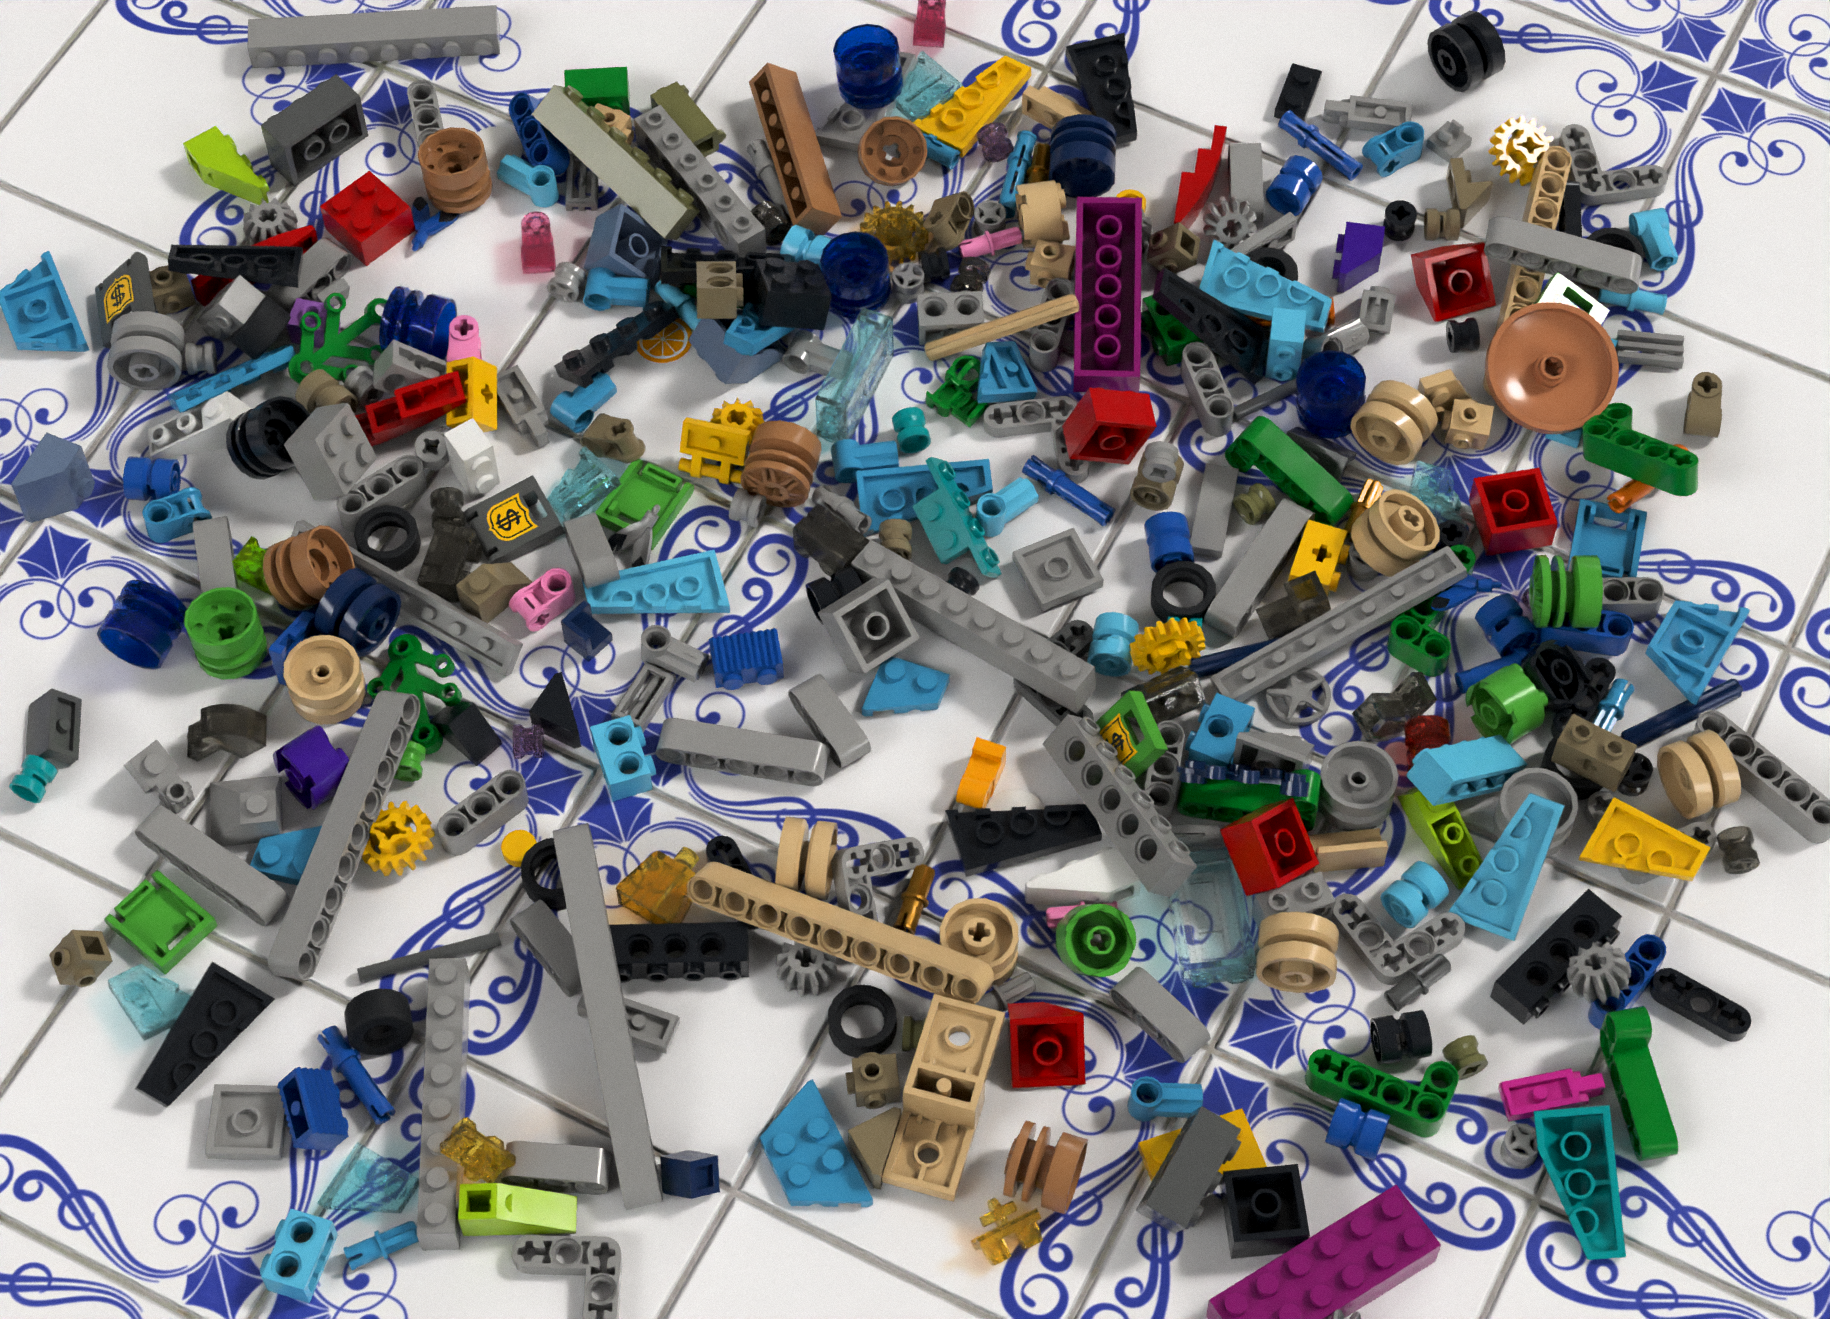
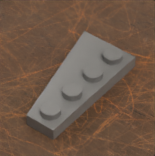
M886 49L863 75L864 81L857 88L853 87L846 95V102L839 110L835 108L828 115V122L822 129L818 127L815 130L818 143L820 145L857 151L861 136L876 121L891 116L917 64L915 54Z

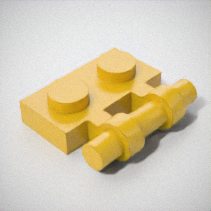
M686 417L683 421L679 452L692 455V460L681 458L678 470L688 472L691 477L701 479L702 476L719 479V483L730 485L731 482L741 484L740 477L742 471L734 469L733 464L745 465V460L748 457L751 431ZM705 458L721 461V465L705 463Z

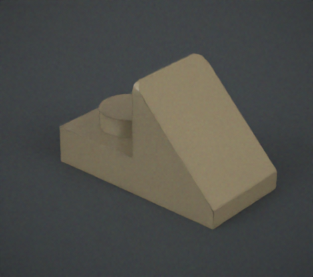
M1450 158L1446 181L1452 208L1459 209L1460 228H1464L1488 203L1493 182H1472L1470 170H1465L1463 158Z

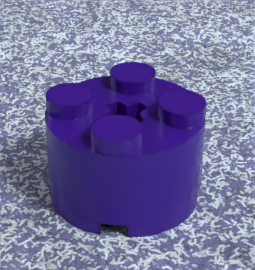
M319 725L308 729L273 753V760L278 773L285 770L289 779L284 784L302 806L307 809L312 807V810L320 807L335 796L349 762L348 756L341 748H333L326 732Z

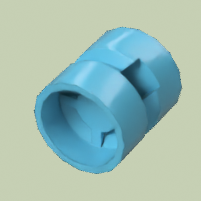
M794 225L783 240L780 254L791 255V262L808 260L819 264L823 276L826 278L837 258L839 244L836 240L824 235L815 237L813 231L799 225Z
M1106 612L1096 618L1092 634L1093 641L1090 644L1087 662L1095 666V672L1105 676L1118 677L1126 675L1131 671L1133 660L1129 645L1132 642H1136L1134 636L1139 632L1137 621L1128 615L1116 612Z
M1417 861L1402 874L1401 880L1394 881L1381 893L1380 899L1387 913L1397 923L1411 929L1428 915V909L1436 908L1448 896L1449 889L1438 871L1425 862Z

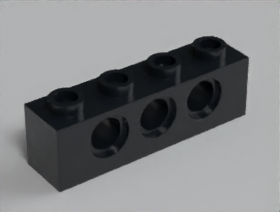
M1588 889L1495 981L1490 997L1523 1025L1532 1016L1536 1019L1539 1018L1551 1003L1549 999L1556 992L1562 995L1571 985L1567 978L1569 957L1578 956L1579 947L1586 950L1590 949L1593 942L1598 947L1603 946L1607 942L1612 945L1620 935L1618 926L1622 915ZM1575 933H1585L1589 939L1579 938ZM1552 956H1561L1566 962H1558ZM1528 979H1537L1541 981L1543 985H1533L1528 981Z
M713 922L610 925L621 983L629 982L632 979H648L653 982H663L668 978L700 981L704 978L720 977L723 980L732 981L740 977H749L748 923ZM709 950L720 952L714 957L704 955ZM639 951L648 953L643 958L632 957L634 953ZM673 951L684 952L680 957L673 958L668 956Z

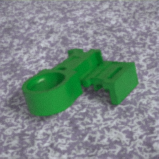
M965 355L957 358L946 371L945 382L933 395L928 391L926 392L925 404L930 408L936 406L938 408L937 413L942 417H948L951 408V414L970 428L984 414L986 408L989 407V403H978L972 399V392L978 388L981 362L973 356ZM963 367L958 375H956V370ZM971 368L978 373V377L974 380H963Z

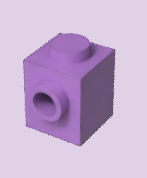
M296 298L290 313L291 318L287 324L291 343L300 344V318L307 312H315L321 319V325L314 332V347L321 348L324 342L327 312L324 303ZM306 317L305 324L310 328H314V319Z

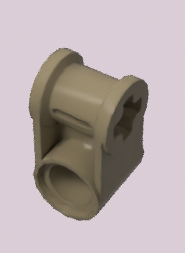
M962 191L936 199L933 202L931 211L925 219L923 226L936 237L938 247H945L946 251H950L963 241L967 227L974 216L975 206L973 199L967 192Z
M1701 372L1694 377L1691 391L1687 398L1683 426L1684 434L1718 438L1722 421V381L1716 374Z
M600 413L580 437L582 447L591 455L623 463L636 461L644 454L646 449L643 441L635 436L633 432L634 426L629 419L612 417L605 413Z

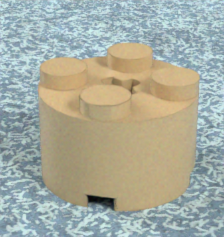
M1050 180L1015 186L1018 194H1015L1018 225L1021 230H1024L1023 249L1035 248L1038 239L1056 241L1063 244L1064 240L1070 239L1068 222L1065 221L1064 215L1061 214V209H1066V197L1060 183Z

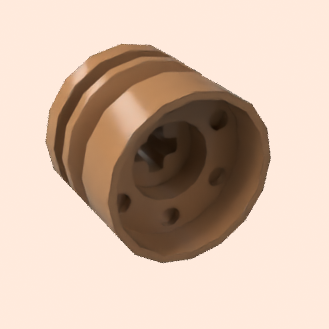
M898 116L884 117L873 123L861 136L857 149L858 162L864 174L875 183L884 186L901 185L914 178L923 168L927 157L926 139L920 128L912 121ZM893 144L897 147L895 152L899 154V157H893L889 161L885 158L887 153L883 148H889Z
M450 127L436 131L422 142L418 151V159L429 202L436 209L446 213H464L472 211L486 202L491 195L493 184L483 141L475 132L465 128Z
M777 420L759 424L753 433L749 447V456L746 458L745 468L742 470L740 477L741 486L750 495L761 494L766 496V504L785 508L804 504L809 497L810 486L813 483V473L817 469L821 455V442L807 428L792 422Z
M322 525L268 547L263 560L264 577L271 594L279 604L294 611H300L319 603L329 586L341 574L355 568L353 555L346 541L337 531L329 526Z
M1026 1120L1019 1135L1014 1139L1008 1154L1004 1170L1005 1184L1003 1195L1014 1198L1020 1184L1023 1183L1021 1201L1029 1202L1036 1188L1042 1189L1041 1207L1066 1214L1082 1171L1088 1139L1063 1132L1054 1147L1049 1145L1051 1128L1043 1126L1037 1141H1035L1036 1123Z

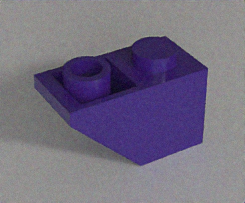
M1346 222L1345 234H1338L1335 252L1342 254L1341 260L1335 259L1332 279H1338L1337 292L1344 293L1379 271L1385 226Z

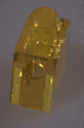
M682 847L674 859L660 851L653 852L616 886L618 904L651 924L682 923L693 904L687 893V884L696 874L692 869L698 863L699 857L687 847Z

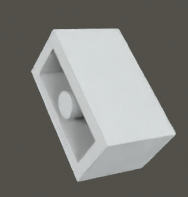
M473 418L444 433L451 471L471 499L481 493L491 491L500 483L493 445Z

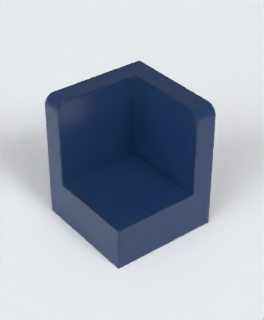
M585 600L561 620L564 642L588 662L613 640L612 633L592 617L591 606Z
M686 1150L660 1156L662 1192L664 1194L693 1199L720 1192L718 1155Z

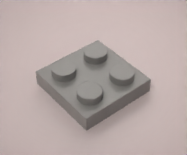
M1074 528L1013 551L1012 559L1041 611L1103 587L1104 579Z
M214 1084L205 1148L207 1159L281 1161L287 1115L284 1114L285 1108L282 1107V1096L279 1095L280 1089L277 1086Z

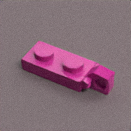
M1570 1068L1499 1083L1498 1089L1508 1122L1534 1117L1533 1111L1580 1108V1106L1589 1104V1098L1603 1095L1606 1086L1601 1073L1581 1077L1580 1071L1572 1072Z

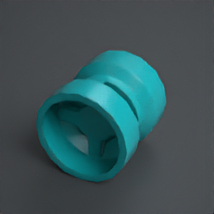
M917 407L904 408L893 415L892 424L895 432L898 433L897 443L902 452L917 453L930 445L931 437L928 429L924 427L926 420L921 409Z
M30 754L26 756L21 765V773L14 776L9 787L20 798L32 803H40L46 793L45 786L47 783H52L58 771L49 761Z

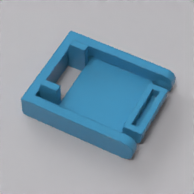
M1580 499L1567 571L1571 558L1574 555H1597L1601 564L1602 578H1622L1623 574L1628 575V577H1637L1647 512L1627 508L1624 512L1618 514L1613 512L1608 504ZM1594 517L1627 523L1626 530L1593 524Z

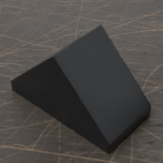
M562 672L555 673L529 711L532 728L574 749L581 747L579 732Z
M460 701L455 706H446L430 720V724L436 726L442 736L476 766L502 745L498 735L472 702Z

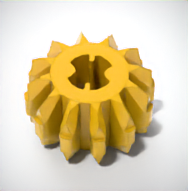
M738 397L734 404H729L724 400L722 409L714 408L713 418L710 419L712 423L751 431L749 447L755 429L759 424L765 422L760 408H754L751 400L741 404Z

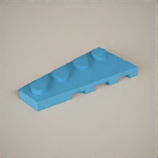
M751 301V303L745 305L742 315H738L737 319L733 321L725 332L723 344L734 348L739 354L753 356L796 328L761 326Z
M284 344L262 354L256 360H247L167 395L168 401L176 411L180 413L185 412L226 391L231 392L232 388L243 384V386L252 384L260 380V375L272 370L273 373L288 368L290 359L296 353L292 345Z
M989 459L949 462L955 471L956 477L954 480L958 488L967 495L970 502L978 500L987 493H993ZM927 465L856 471L859 509L872 519L870 528L862 536L866 537L878 533L881 522L888 519H902L907 522L918 520L912 506L939 489Z

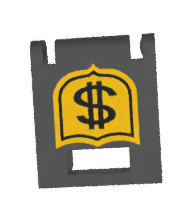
M135 252L131 259H127L104 279L103 283H100L95 288L103 347L111 348L112 327L114 321L120 316L131 311L155 312L148 259L140 252Z
M533 475L463 512V517L469 523V528L490 564L510 562L565 533L562 524ZM539 500L547 516L536 521L528 507L538 503Z

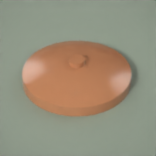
M1542 302L1518 310L1508 317L1497 329L1487 349L1485 376L1494 401L1503 413L1515 423L1538 433L1563 434L1582 428L1584 423L1591 417L1601 414L1606 409L1617 387L1619 362L1610 336L1595 318L1585 311L1568 304Z

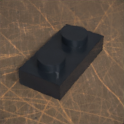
M1292 63L1275 107L1274 117L1281 119L1288 110H1291L1305 122L1321 81L1322 71Z

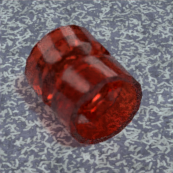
M1423 715L1410 719L1405 723V746L1408 749L1406 752L1407 772L1413 767L1412 760L1420 751L1425 748H1438L1451 741L1450 724L1447 719L1436 715Z

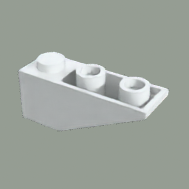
M226 391L148 429L150 457L155 459L226 449V433L229 424L238 415L252 408Z
M1105 847L1097 851L1092 857L1082 861L1072 860L1057 871L1049 874L1040 873L1032 877L1029 882L1025 883V901L1027 904L1059 906L1080 905V901H1084L1085 904L1111 903L1116 901L1117 904L1140 896L1141 881L1116 847Z

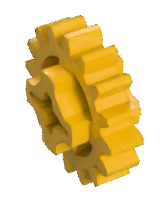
M1520 116L1516 120L1512 117L1494 130L1496 134L1489 139L1495 145L1488 150L1489 154L1496 155L1492 165H1500L1502 169L1499 175L1509 174L1510 183H1514L1519 179L1521 186H1525L1531 182L1535 170L1533 165L1539 163L1544 152L1549 148V143L1553 140L1552 136H1544L1543 133L1546 130L1544 126L1539 129L1535 127V119L1526 123L1524 116Z
M1173 617L1164 624L1160 620L1156 621V627H1144V634H1136L1134 636L1136 642H1132L1129 645L1134 666H1137L1140 672L1147 670L1148 674L1152 675L1159 671L1163 675L1171 668L1176 672L1179 671L1180 665H1191V658H1199L1201 656L1199 651L1206 648L1204 644L1206 640L1201 626H1198L1195 620L1188 623L1187 618L1184 617L1178 622Z
M393 801L389 802L388 810L383 811L381 809L376 822H373L370 828L371 835L361 858L370 866L372 871L376 872L380 869L384 876H389L392 869L401 876L403 868L406 866L414 871L416 869L414 862L417 859L421 861H426L427 859L423 853L424 849L430 850L434 847L429 839L435 836V832L430 826L432 824L426 813L423 814L418 805L411 808L407 801H403L400 807L397 808ZM411 823L416 826V832H413L410 826ZM375 845H378L381 851L380 854L376 852Z

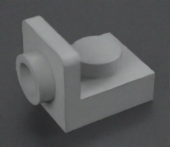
M1371 286L1370 290H1363L1359 319L1367 327L1368 332L1390 334L1396 294L1389 293L1390 289Z

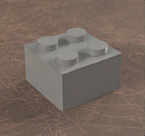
M348 403L317 407L284 444L314 500L345 496L377 459L372 446Z
M872 578L818 612L849 672L865 674L920 639L889 579Z

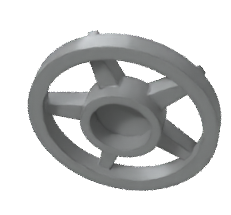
M1307 667L1289 675L1290 684L1286 689H1272L1275 684L1266 688V703L1270 712L1277 719L1289 725L1305 726L1315 723L1326 714L1330 706L1331 691L1327 681L1318 672ZM1295 674L1309 676L1315 681L1308 684L1300 682ZM1319 686L1323 688L1325 693V703L1323 706L1312 698V691ZM1272 697L1284 698L1285 704L1289 707L1288 715L1277 709ZM1307 707L1318 711L1314 715L1305 718L1293 717L1296 710H1304Z

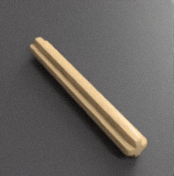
M1068 294L927 342L924 345L925 353L930 361H935L1077 313L1079 311L1078 300L1074 294Z

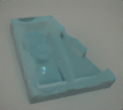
M921 51L917 56V64L913 72H909L906 78V85L900 90L896 98V108L912 122L918 118L923 120L930 115V109L939 103L943 105L952 99L954 92L961 88L963 84L924 51Z
M586 446L578 453L581 460L574 470L567 469L561 478V483L554 488L547 498L552 509L564 521L579 517L621 485L617 475Z
M1418 460L1414 466L1409 493L1416 496L1429 508L1436 518L1438 526L1447 520H1456L1463 524L1459 511L1462 506L1458 494L1454 491V481L1450 470ZM1463 524L1464 528L1467 530V535H1468V534H1469L1468 524H1465V525Z
M142 964L108 979L109 989L144 1041L171 1028L191 996L181 991L179 984L168 978L157 976L155 971Z
M357 1142L321 1196L318 1204L324 1209L401 1214L418 1188L419 1179Z

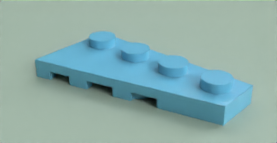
M1213 240L1199 289L1241 314L1272 321L1273 307L1305 310V329L1324 333L1332 305L1331 298L1296 280L1291 281L1279 275L1278 271L1268 266L1265 268L1251 261L1250 257L1240 252L1235 253L1225 248L1224 244Z
M715 550L619 570V580L589 589L586 588L582 579L586 601L591 606L592 614L730 613V605Z
M1529 793L1448 912L1457 914L1465 923L1515 941L1565 805L1534 793Z

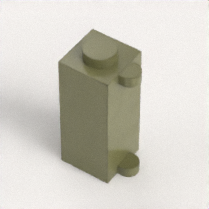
M676 81L651 94V108L653 109L661 105L704 157L719 150V143L725 140L726 134L721 129L717 130L688 95L689 90L685 85H679Z

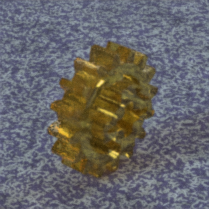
M888 201L885 202V208L883 209L876 205L873 206V215L865 213L864 222L860 223V244L865 246L866 255L874 253V261L876 262L885 258L887 265H891L893 260H898V263L902 264L906 257L912 261L916 260V252L925 250V244L929 242V232L923 226V212L920 211L914 214V205L912 204L907 208H902V201H898L896 207H891Z

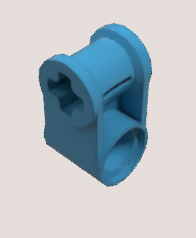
M1404 122L1381 135L1371 138L1363 146L1362 154L1367 159L1370 158L1377 166V173L1381 177L1390 176L1404 166L1420 159L1423 150L1424 129L1416 122Z
M189 487L175 494L147 503L142 513L149 538L157 543L169 542L172 539L193 532L195 517L197 521L212 519L211 513L204 508L201 502L202 494L200 490L195 487Z

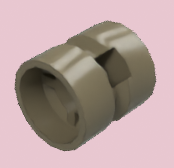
M317 369L309 373L296 390V401L302 404L310 414L317 407L348 403L354 414L358 408V398L344 386L339 385V382L323 369Z
M1144 451L1138 466V475L1134 478L1130 490V496L1134 502L1146 509L1153 511L1166 510L1172 505L1176 485L1179 483L1184 468V462L1178 456V460L1174 463L1176 466V476L1173 480L1163 483L1148 480L1142 474L1143 464L1147 461Z

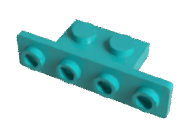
M934 457L928 458L925 462L939 489L912 507L941 564L948 565L970 550L981 573L984 576L997 578L1002 574L998 567L1000 563L996 552L991 547H988L983 537L985 535L983 526L971 514L968 508L970 501L967 495L958 488L954 480L956 474L953 467L946 460Z

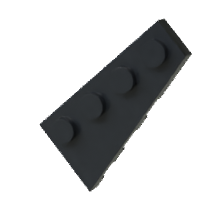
M1125 33L1066 46L1065 55L1092 115L1103 118L1113 125L1117 132L1116 145L1135 141L1137 139V125L1134 102L1131 95L1132 87L1128 72V56L1125 49Z
M171 244L168 256V270L182 274H197L235 279L241 275L250 282L298 288L303 263V247Z
M661 246V284L680 287L687 283H697L696 261H736V273L743 274V285L751 283L755 259L766 260L767 258L774 257L791 262V255L748 252L745 257H739L738 254L730 250H719L714 255H704L701 253L700 248H687L686 253H672L671 246Z
M1164 268L1159 272L1152 298L1252 384L1255 385L1260 381L1263 376L1270 331L1168 269Z
M653 301L645 305L642 309L643 312L635 317L622 319L616 324L617 328L607 334L602 333L590 339V344L580 350L566 353L562 357V361L554 365L558 376L587 388L594 382L591 377L598 371H601V373L608 372L615 366L612 361L617 356H629L638 349V340L651 339L679 318L675 306L662 301Z
M1086 804L1045 806L1044 809L1026 810V806L1012 807L1009 811H991L990 808L975 809V812L958 813V809L945 810V817L966 877L1102 840V832L1098 821Z
M211 962L136 1085L135 1090L167 1108L275 998L218 964Z

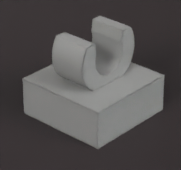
M1453 119L1451 123L1447 121L1427 139L1426 147L1449 163L1450 158L1459 157L1471 146L1472 138L1464 133V127Z

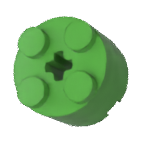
M1516 663L1504 666L1468 688L1465 697L1467 707L1472 704L1475 715L1470 718L1479 733L1485 738L1501 735L1509 744L1514 743L1540 727L1545 717L1544 707L1548 705V698L1545 692L1536 689L1531 680L1525 675L1522 667Z
M1084 904L1070 910L1056 927V948L1059 957L1071 971L1080 975L1093 977L1114 975L1126 967L1133 950H1135L1136 932L1131 920L1122 911L1110 905ZM1093 934H1100L1101 940L1096 943V946H1092L1090 940L1094 938Z

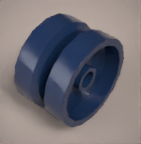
M358 568L349 569L329 586L321 598L315 614L314 623L316 630L323 635H332L344 639L354 647L358 657L367 656L384 642L395 626L401 609L400 595L381 583L377 584L376 579Z

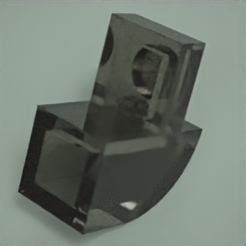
M1316 571L1284 583L1286 597L1255 609L1268 640L1283 637L1331 610L1328 597Z
M1412 672L1392 693H1371L1352 715L1367 742L1389 741L1408 734L1421 726L1426 721L1423 714L1437 701V698L1423 673Z
M216 704L202 708L200 720L188 726L187 757L200 761L222 749L240 758H244L266 747L267 716L237 704Z

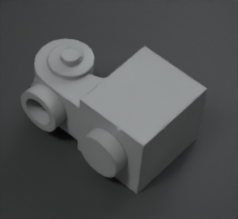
M155 740L123 765L145 793L154 788L160 794L159 799L161 801L159 804L175 814L180 811V808H185L187 803L195 800L191 790L192 786L188 781L184 782L176 774L175 770L179 766L158 740Z

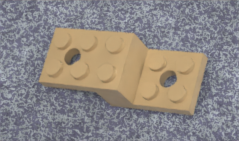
M937 994L933 995L904 1086L903 1112L882 1175L883 1183L954 1202L984 1105L985 1082L1003 1027L1005 1012ZM955 1032H964L969 1036L970 1040L965 1045L957 1046L950 1042L949 1037ZM925 1148H931L938 1152L939 1157L932 1163H924L918 1158V1154Z

